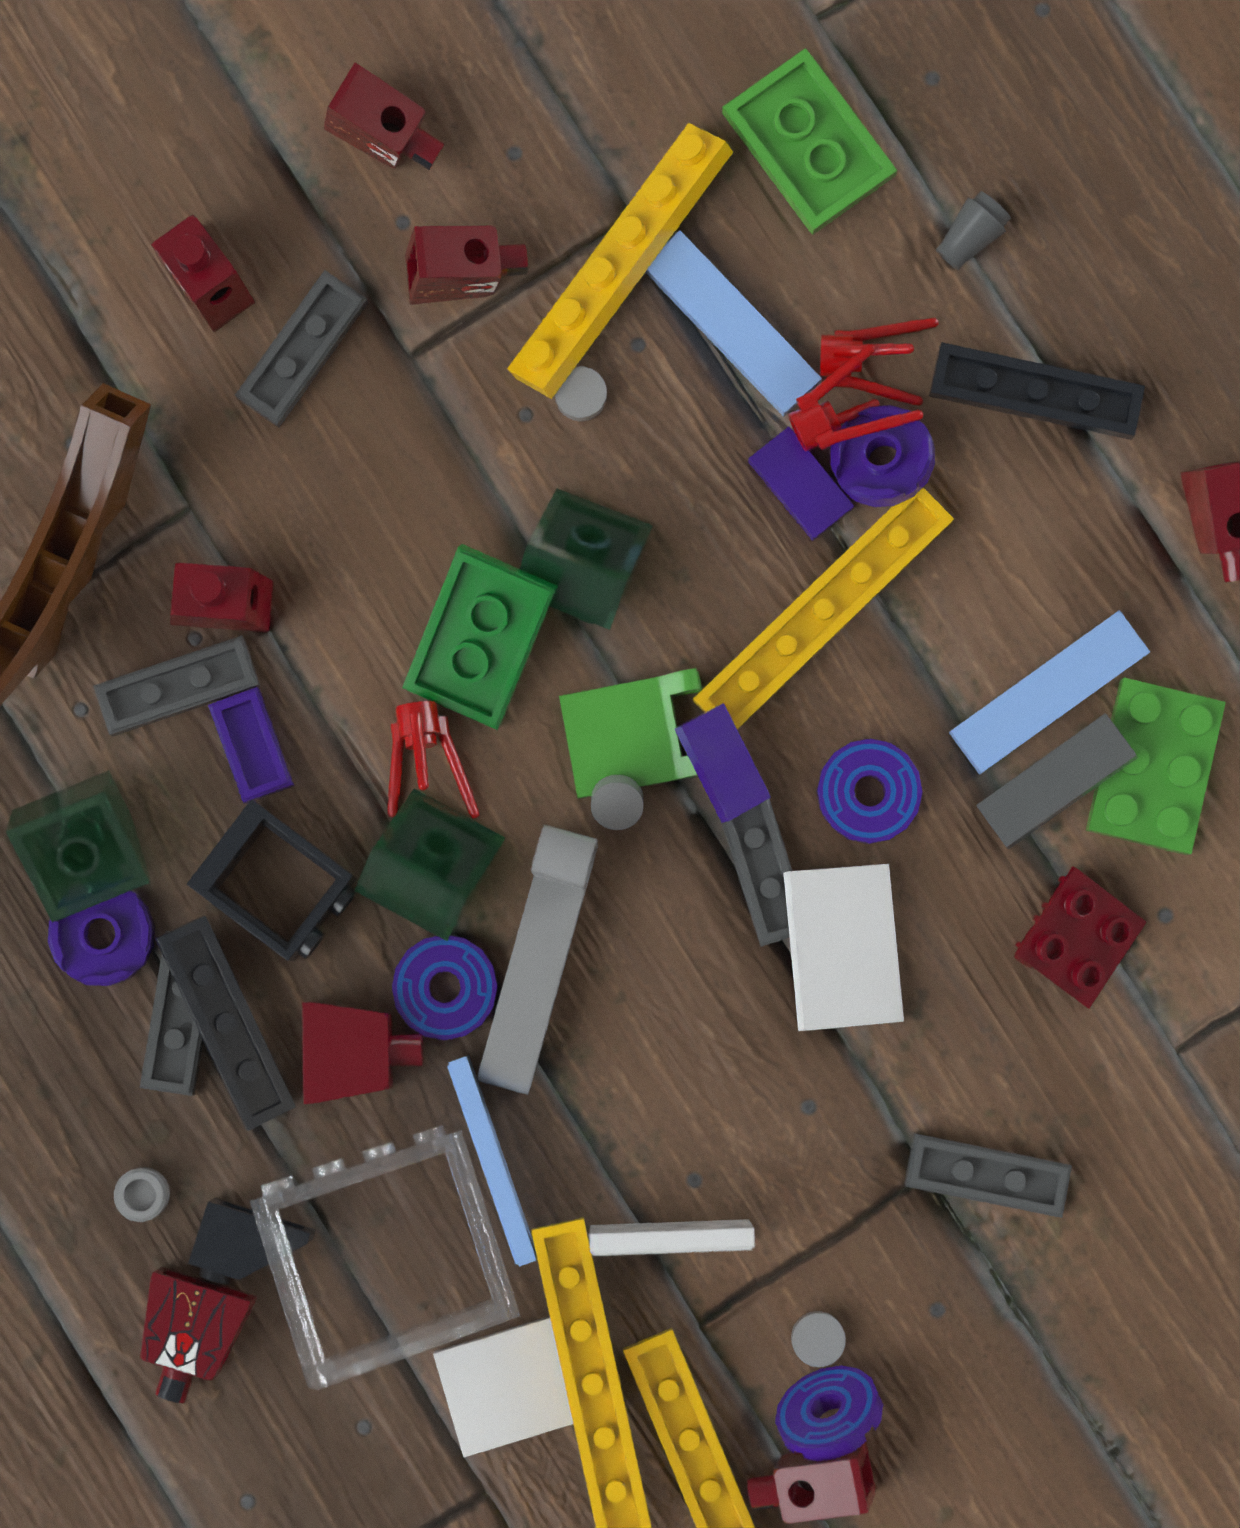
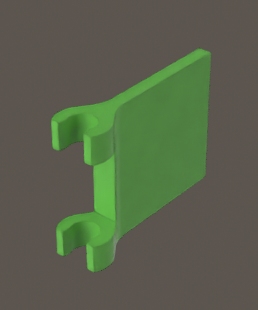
M696 668L559 696L578 799L591 797L595 785L601 779L610 775L630 777L640 787L698 777L689 757L682 754L681 743L674 730L677 727V721L672 697L690 695L702 691L699 671Z

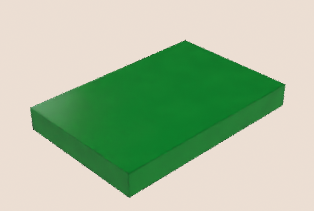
M461 544L457 548L402 688L498 730L558 586Z

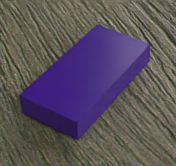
M789 426L748 458V463L812 541L854 508L851 501L811 452L804 451L795 433Z
M258 687L208 705L243 803L247 804L251 799L255 801L294 786Z
M724 703L674 728L721 823L728 822L771 798Z

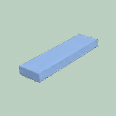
M680 230L665 244L645 273L784 417L797 405L796 398L812 391L821 383V376Z
M1119 610L952 729L949 734L980 775L1149 654L1150 651Z
M470 1056L448 1062L449 1065L447 1067L515 1264H518L520 1267L537 1261L534 1241L479 1082L477 1081Z

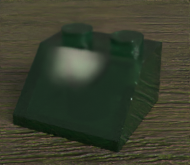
M556 488L527 543L520 569L558 586L550 607L578 617L586 623L596 624L610 630L625 599L653 525Z
M109 770L12 810L6 834L52 923L150 883V876L132 816Z
M414 788L372 848L354 891L448 941L471 904L501 849L505 837Z

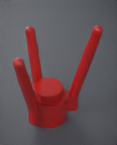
M928 318L853 331L835 330V335L821 334L820 376L829 377L853 355H856L868 345L863 344L864 340L935 328L938 326L939 321L936 318ZM910 343L873 344L875 352L871 356L911 354L914 351V346ZM862 363L853 372H862ZM851 373L835 386L853 388L915 406L923 404V398L918 395L851 376Z
M873 344L866 345L856 355H853L812 391L796 398L800 409L788 414V418L805 452L817 446L823 450L841 441L902 426L923 418L921 410H914L842 429L841 424L859 417V412L869 407L880 406L879 400L872 399L838 414L835 413L829 401L819 405L818 401L875 352Z
M434 701L411 702L397 706L395 708L397 723L390 724L393 743L388 790V816L394 818L398 813L404 742L407 750H414L418 787L420 790L425 791L429 787L425 749L436 746V737H439L471 818L477 819L480 813L450 735L448 716H438L437 703Z

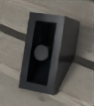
M214 1198L207 1203L188 1264L201 1268L199 1272L200 1277L229 1285L231 1278L240 1280L308 1244L313 1240L316 1229Z

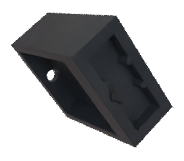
M252 799L187 883L194 891L284 959L294 962L299 955L307 959L314 952L325 936L319 928L331 912L339 917L357 894V891L351 887L357 879L356 876ZM265 827L269 828L336 879L289 941L219 889Z

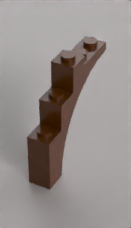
M104 383L80 407L72 440L43 518L18 570L0 600V706L26 676L35 679L57 654L69 604L91 580L103 530L122 511L126 504L151 404Z

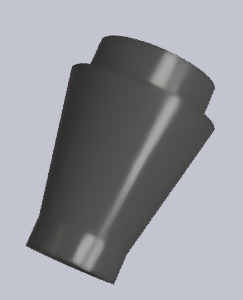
M980 191L974 199L969 197L966 199L943 242L937 247L936 252L953 268L959 270L965 262L1006 232L1004 226L1011 217L994 199Z

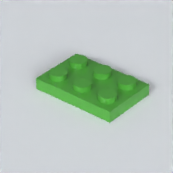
M806 48L722 107L723 116L812 235L896 176L897 169Z
M1129 678L1120 679L1111 721L1138 758L1095 788L1085 831L1183 855H1191L1226 702Z

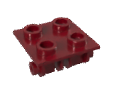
M1072 866L1066 877L1062 875L1059 877L1058 881L1060 884L1049 899V903H1042L1041 908L1044 910L1041 915H1034L1032 918L1035 922L1033 927L1031 926L1021 942H1016L1015 947L1018 949L1013 958L1030 969L1034 968L1083 1006L1090 1009L1146 924V921L1079 869Z

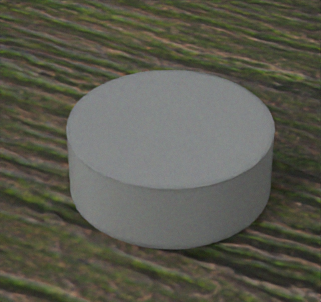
M575 367L555 394L556 404L561 413L574 421H588L595 418L603 410L607 399V390L603 378L595 370L588 367Z
M610 775L601 779L595 785L591 794L593 817L600 825L608 829L622 830L631 827L640 819L643 812L642 789L636 781L624 775Z
M147 1167L128 1171L118 1180L114 1189V1202L118 1211L125 1218L135 1222L148 1221L160 1215L166 1208L170 1197L169 1186L164 1176L158 1171Z
M813 1311L797 1320L792 1329L791 1343L796 1355L805 1364L813 1367H825L833 1364L842 1355L845 1348V1333L835 1317L826 1312Z

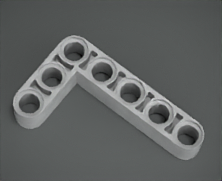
M548 825L543 826L531 869L534 877L477 1077L479 1082L526 1095L529 1094L598 848V842L595 838Z

